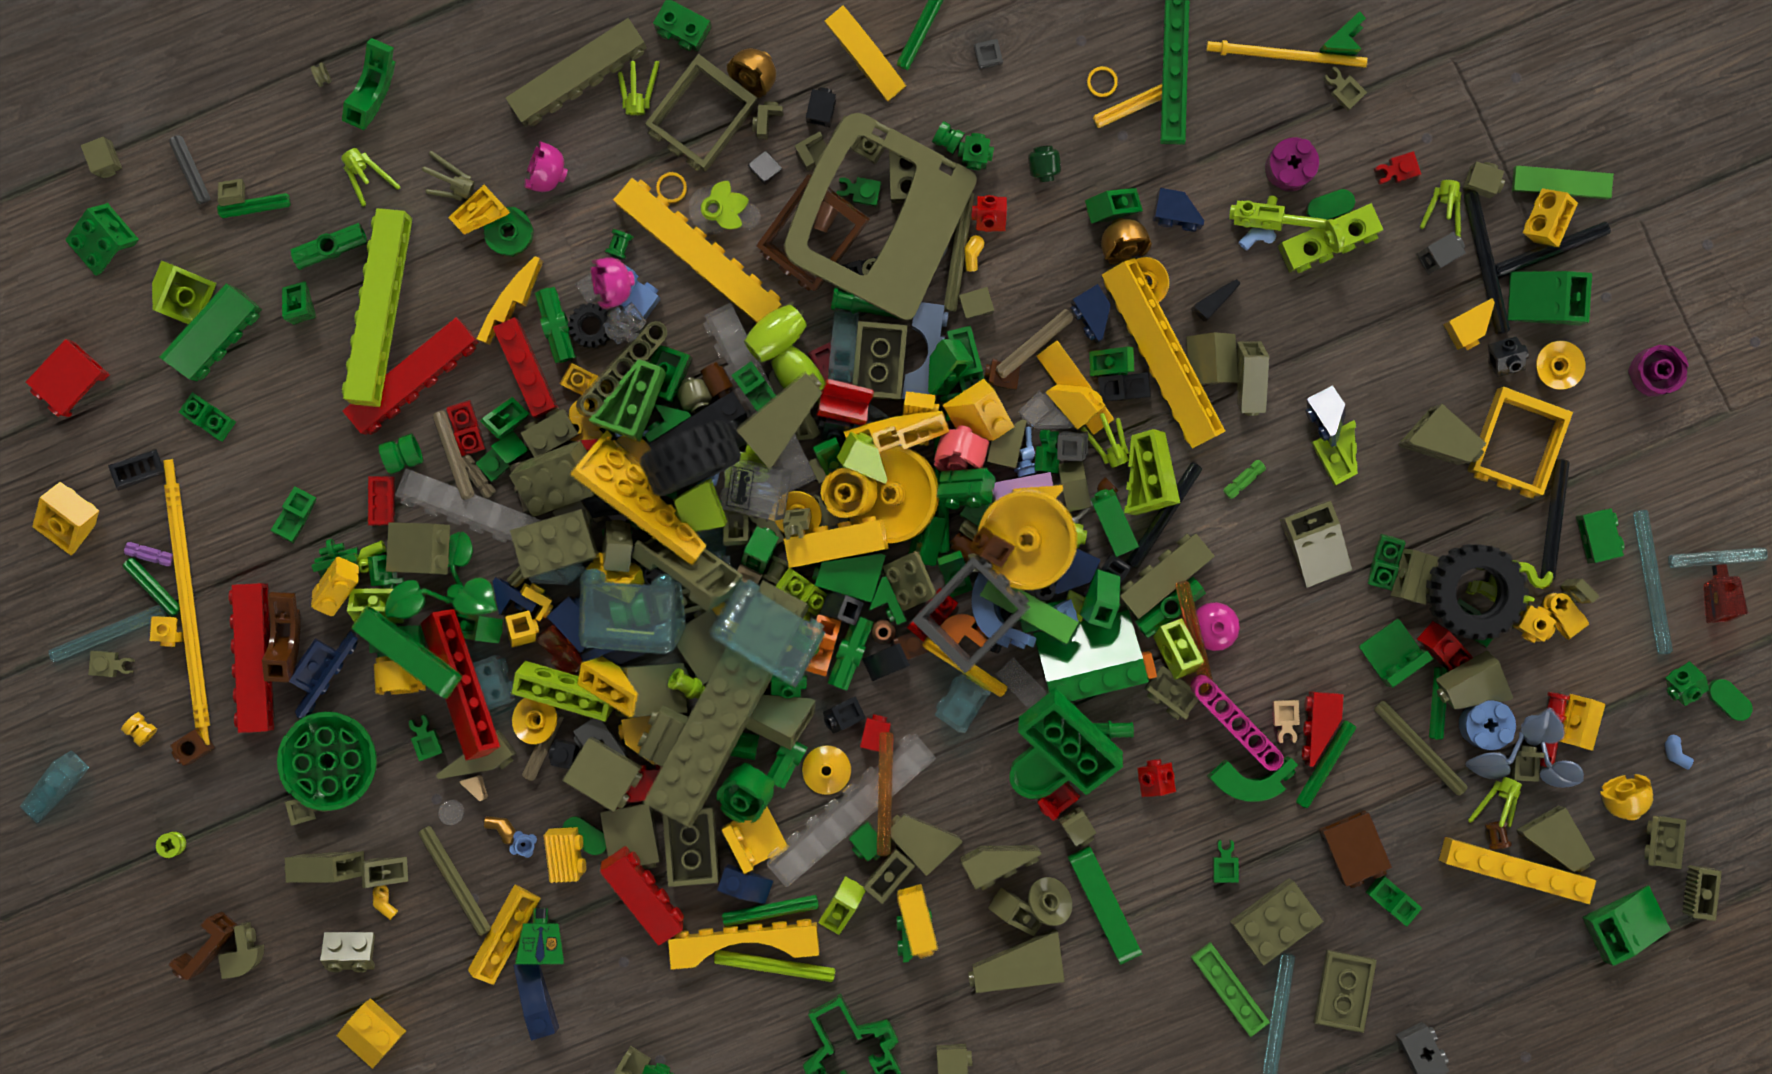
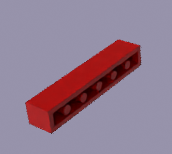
M454 318L386 374L380 407L350 404L342 410L343 413L361 434L373 435L382 427L381 423L384 420L397 416L401 412L400 407L406 402L408 404L414 402L420 396L419 392L423 388H430L439 380L437 377L444 371L448 373L458 365L457 360L462 356L468 357L477 349L475 346L479 341L459 318Z
M268 583L232 585V590L229 591V602L233 606V614L230 616V627L234 630V639L231 640V651L235 654L232 676L236 678L233 700L237 703L234 725L238 727V733L274 730L272 681H264L262 659L267 651L270 640Z
M454 609L433 612L420 624L429 651L462 676L452 693L445 700L465 760L488 756L501 746Z

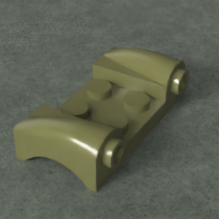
M655 537L646 542L638 541L635 544L632 556L635 560L649 570H653L656 567L660 568L691 591L689 598L706 611H710L738 592L743 575L705 548L693 565H691Z

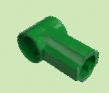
M798 741L791 750L780 746L776 754L777 758L767 774L768 777L774 780L776 786L785 788L795 767L799 765L808 748L807 746Z

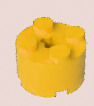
M849 468L837 469L824 479L821 486V498L824 500L827 510L837 517L862 516L867 514L876 502L877 482L875 479Z
M389 657L376 658V663L373 664L375 694L384 695L386 691H390L391 695L407 694L426 690L425 684Z

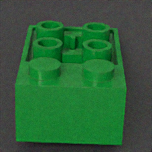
M1572 271L1510 272L1508 321L1578 326L1588 323L1590 319L1592 273Z
M1649 885L1582 917L1603 962L1611 966L1636 956L1671 930Z

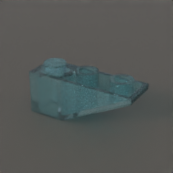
M834 311L828 379L853 382L859 313L851 314L849 312Z
M71 750L51 763L20 807L36 823H39L80 781L89 767Z

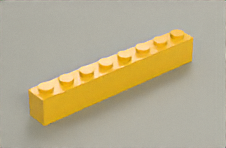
M631 178L613 199L617 206L756 323L772 311L783 307L779 302L782 299L771 289L769 292L761 287L763 282L754 274L748 276L742 271L744 266L735 258L730 261L723 254L726 251L716 242L711 245L705 240L707 235L697 226L692 229L686 224L688 219L678 210L676 213H673L668 208L670 204L662 196L658 195L657 198L649 192L651 187L640 179L637 182Z
M1136 259L1124 261L1102 274L1104 285L1111 292L1117 310L1123 315L1129 333L1134 336L1140 354L1145 357L1152 377L1157 380L1161 388V395L1168 401L1172 409L1173 418L1180 424L1186 442L1193 449L1224 433L1225 429Z

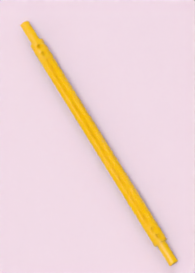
M169 459L163 460L166 478L164 491L195 728L200 729V735L206 745H210L208 732L210 719L179 483H176L174 460Z

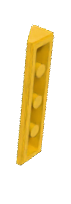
M1058 341L1052 343L1036 356L1056 384L1090 387L1092 389ZM1106 407L1086 423V426L1093 435L1104 428L1100 418L1101 413L1105 414L1108 424L1114 420Z
M518 885L513 886L468 969L473 978L492 985L495 984L519 940L522 923H528L533 914V908H536L540 897Z

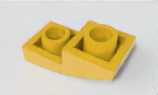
M570 362L560 385L582 395L598 378V375ZM603 380L600 384V389L603 393L608 394L611 386L609 382Z

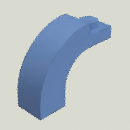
M979 573L972 592V610L978 626L990 638L1005 622L1002 619L1000 607L979 596L988 581L983 574ZM1010 628L997 643L1008 648L1010 643L1024 649L1026 645L1034 647L1037 638Z

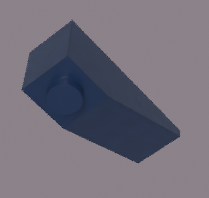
M514 964L523 1015L531 1041L556 1033L559 1029V1024L540 964Z

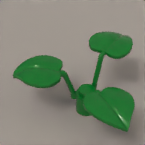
M457 532L450 536L448 567H450L456 584L448 588L447 596H442L427 589L420 590L417 581H404L397 585L388 596L385 605V615L387 618L405 619L418 614L425 603V598L422 594L440 599L446 604L452 603L459 613L465 615H481L497 611L494 591L489 581L484 578H475L468 581L463 587V583L456 573L455 566L463 567L467 565L473 554L471 539L465 532Z

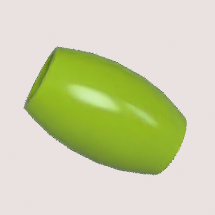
M786 305L762 318L751 329L744 340V344L753 357L762 363L777 357L790 348L799 339L807 324L796 308L792 305Z
M793 345L771 361L775 376L783 388H786L805 371L809 376L814 373L822 383L819 387L821 390L825 384L824 378L812 360Z

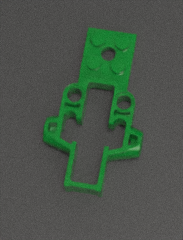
M841 993L825 1004L809 1010L808 1016L819 1034L823 1045L803 1064L805 1074H819L817 1069L820 1070L821 1074H828L821 1060L827 1053L829 1055L833 1054L834 1047L818 1016L836 1006H840L857 1040L861 1039L863 1034L874 1033L876 1038L878 1037L884 1054L881 1057H876L874 1054L868 1056L875 1073L883 1074L886 1070L893 1069L897 1074H901L900 1066L891 1051L899 1043L898 1036L887 1019L858 1025ZM846 1069L840 1072V1074H848Z

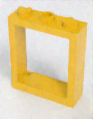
M1506 387L1498 388L1480 434V438L1487 443L1482 449L1484 453L1476 462H1470L1467 471L1474 473L1473 477L1478 480L1488 482V479L1496 481V486L1500 488L1520 490L1519 494L1527 498L1534 499V496L1544 495L1573 412ZM1503 402L1555 420L1533 485L1480 466Z

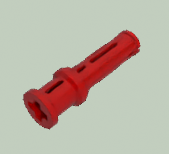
M1548 692L1549 702L1547 709L1551 708L1561 722H1565L1567 716H1565L1567 700H1570V696ZM1545 742L1549 760L1554 764L1558 742ZM1540 758V766L1547 767L1544 758Z

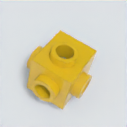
M1527 605L1526 610L1519 614L1522 618L1518 623H1514L1512 627L1522 632L1521 637L1531 643L1536 641L1545 642L1546 639L1549 640L1556 629L1554 625L1557 620L1550 617L1552 613L1545 608L1538 606L1536 609L1531 605Z

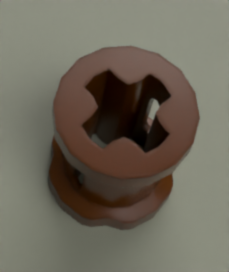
M1500 821L1485 824L1491 841L1489 849H1503L1512 846L1511 841H1508L1507 821H1505L1503 827L1499 826Z

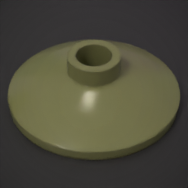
M1051 877L1040 878L1032 884L1028 894V902L1034 916L1040 922L1049 926H1057L1067 921L1072 912V898L1065 885Z

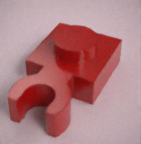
M1414 151L1390 158V166L1381 164L1374 169V172L1381 170L1386 174L1385 178L1378 181V184H1385L1392 177L1398 183L1421 175Z

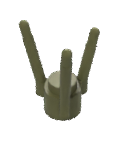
M430 151L429 155L457 176L452 179L437 171L422 167V171L450 183V190L454 191L452 193L426 189V193L454 198L462 201L463 198L469 199L475 186L471 176L464 174L442 157Z

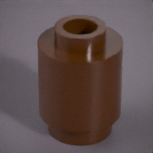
M718 362L712 363L700 371L702 374L701 379L707 386L712 398L717 397L721 399L731 393L730 390L734 386L723 366H719Z
M961 532L950 541L953 545L950 550L953 553L961 551L965 564L970 561L968 558L969 554H977L970 547L973 541Z

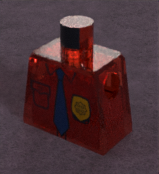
M1727 564L1713 565V579L1704 583L1703 586L1706 623L1731 622L1747 615L1748 610L1741 578L1739 576L1729 577Z

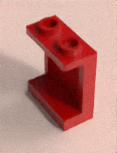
M65 339L30 376L26 383L31 387L29 391L39 400L44 399L49 404L47 408L58 417L60 415L70 417L73 414L70 410L98 380L104 382L110 374L77 343Z

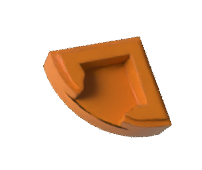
M1149 651L1141 652L1148 679L1157 677L1152 653Z

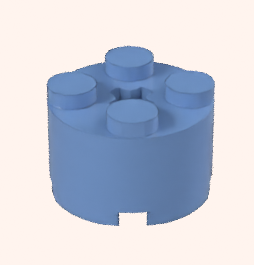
M1486 701L1478 706L1465 708L1459 718V729L1463 738L1471 745L1486 750H1497L1513 741L1516 721L1507 705L1498 701ZM1490 721L1491 724L1488 726V729L1484 728V724Z

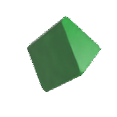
M934 516L927 528L912 538L909 554L918 552L924 565H936L946 519Z

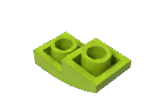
M792 568L787 569L775 586L807 603L809 606L808 611L815 616L822 609L827 593Z

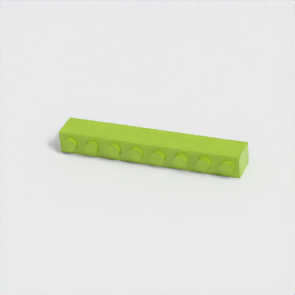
M376 208V214L371 221L373 231L371 239L367 244L368 259L363 267L364 282L359 290L360 305L359 310L355 313V333L351 336L350 340L352 350L351 356L346 363L347 379L342 386L343 399L354 405L380 407L413 219L405 211Z

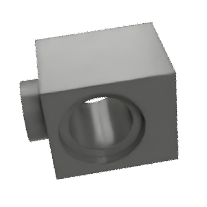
M1064 430L1058 435L1057 460L1082 461L1088 456L1087 431Z

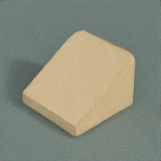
M481 775L459 781L479 801L487 799L488 794Z

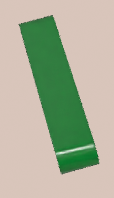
M369 606L364 608L352 625V629L441 697L448 698L462 678L447 663Z
M1090 845L1067 856L1120 965L1142 955V951Z

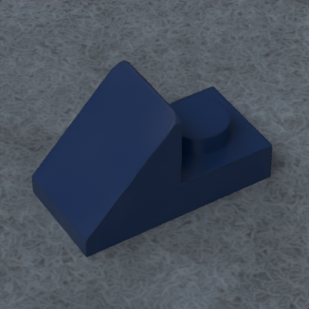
M500 577L494 578L493 586L499 615H504L513 601L516 602L514 606L522 612L528 610L535 612L539 604L521 595L520 590L514 588Z

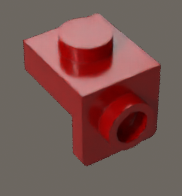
M1067 781L1047 797L1040 798L1038 801L1039 808L1045 816H1049L1054 821L1062 811L1076 802L1080 795Z

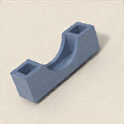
M921 302L913 317L912 329L924 338L928 348V355L924 364L919 369L905 374L902 401H905L906 391L930 394L928 392L929 358L936 345L942 339H945V336H940L941 327H946L948 312H944L945 305Z

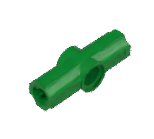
M356 223L331 234H321L317 239L292 248L290 251L297 269L301 270L326 259H336L344 252L368 244L361 224ZM328 241H333V249L325 252V244Z
M545 288L535 292L542 316L540 318L542 329L546 339L549 340L555 363H564L575 359L576 355L569 335L568 319L565 312L562 311L556 288Z
M1191 577L1141 618L1137 619L1135 623L1146 638H1149L1158 631L1160 626L1166 625L1172 619L1178 617L1185 609L1205 595L1206 592L1194 577ZM1169 600L1173 601L1176 605V611L1171 615L1167 614L1164 610L1165 603Z
M859 616L856 626L850 624L846 637L842 639L835 657L837 660L831 671L828 684L846 691L848 690L854 671L859 666L865 651V643L873 627V621Z

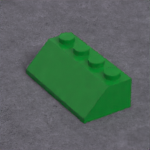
M226 283L161 354L160 358L188 379L196 382L202 380L209 374L211 365L215 361H220L226 355V349L231 343L234 344L243 336L242 331L248 325L251 326L258 320L259 312L262 309L240 289Z

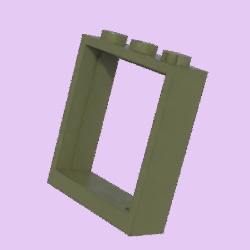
M698 54L645 125L649 130L648 134L658 142L662 139L668 144L667 149L674 155L679 157L682 154L688 159L686 163L696 171L702 169L706 172L757 106L758 100L757 97ZM700 72L744 104V107L704 159H701L659 127Z

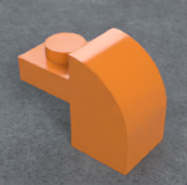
M818 614L811 640L819 644V652L814 657L806 654L802 670L826 676L842 621Z
M956 614L948 617L940 625L957 644L964 635L980 647L987 641V636L980 627L977 626L975 630L971 627L976 621L973 616Z

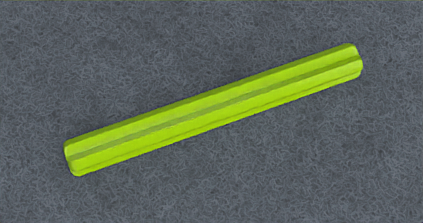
M717 950L714 955V963L827 982H833L835 977V969L830 967Z

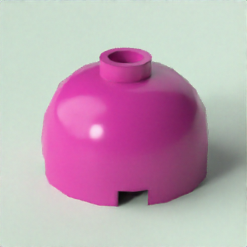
M539 141V147L536 146L527 169L531 176L530 180L525 178V188L537 192H549L559 182L563 183L565 181L568 169L564 168L563 155L557 148Z
M614 258L593 260L592 263L596 266L591 267V279L595 295L600 294L602 301H598L599 306L602 309L623 304L631 293V286L635 284L632 271H628L620 260Z
M1218 602L1206 603L1199 607L1191 618V635L1194 641L1203 649L1211 651L1224 650L1231 646L1238 637L1240 630L1239 619L1234 610L1225 604Z

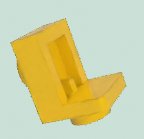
M525 583L520 593L540 605L534 615L535 619L540 622L542 617L547 618L553 608V605H551L552 599L544 594L545 589L539 585L532 583L529 586Z
M153 616L151 618L150 641H159L160 646L175 647V642H184L183 632H177L178 619L175 617Z

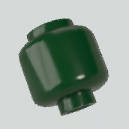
M1053 145L1033 148L1034 152L1028 155L1030 175L1034 178H1039V182L1053 181L1054 176L1061 172L1059 151L1053 149Z

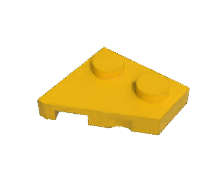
M483 185L448 218L465 235L508 215L510 212Z

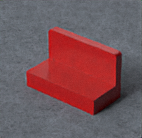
M827 379L818 399L817 415L861 426L865 425L867 422L868 405L874 396V390Z

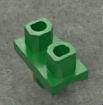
M332 538L326 540V547L319 549L321 557L315 558V564H312L311 567L313 572L318 571L322 578L336 557H341L354 564H358L359 549L354 547L345 550L344 543L335 544Z

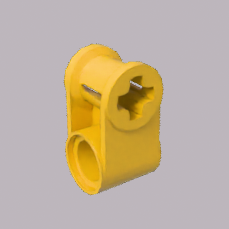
M1550 593L1544 597L1542 602L1543 608L1552 613L1550 617L1557 620L1555 626L1566 639L1570 640L1589 625L1585 615L1577 608L1568 595L1564 593Z

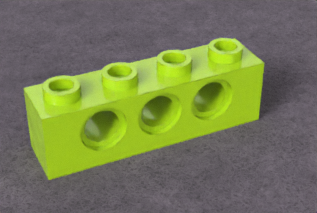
M1372 203L1334 219L1336 224L1341 226L1345 236L1342 254L1355 249V244L1364 241V244L1378 239L1377 234L1383 231ZM1349 225H1354L1358 228V236H1353L1349 233ZM1313 228L1278 245L1289 273L1297 270L1299 274L1312 268L1310 263L1319 260L1320 264L1334 258L1333 253L1335 252L1327 244L1324 237L1325 229ZM1305 244H1309L1314 248L1313 256H1309L1304 252Z
M524 661L515 672L511 693L513 695L601 721H606L614 710L613 706L577 685L579 676Z

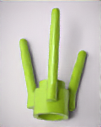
M631 61V93L628 96L623 73L618 72L625 114L644 115L645 109H650V98L658 72L659 61L654 63L645 99H643V94L636 93L635 61Z
M353 148L342 155L341 160L345 164L344 170L348 174L363 207L366 206V202L354 174H358L363 182L368 184L369 180L363 172L367 167L365 163L397 190L400 189V185L370 160L366 153L361 154L357 148Z
M1442 180L1440 187H1435L1433 198L1423 217L1420 229L1425 228L1440 197V202L1447 204L1446 219L1448 220L1451 219L1453 204L1455 203L1456 236L1461 237V192H1459L1461 184L1459 182Z
M1100 414L1112 446L1106 449L1108 454L1104 452L1085 427L1081 428L1082 431L1088 432V440L1101 455L1104 464L1110 463L1111 468H1114L1129 461L1127 456L1129 451L1126 446L1120 418H1116L1120 444H1116L1105 414Z
M1503 777L1502 782L1495 781L1493 788L1473 812L1468 822L1472 823L1496 792L1499 791L1498 796L1506 800L1499 826H1504L1508 815L1507 827H1511L1522 784L1507 777Z

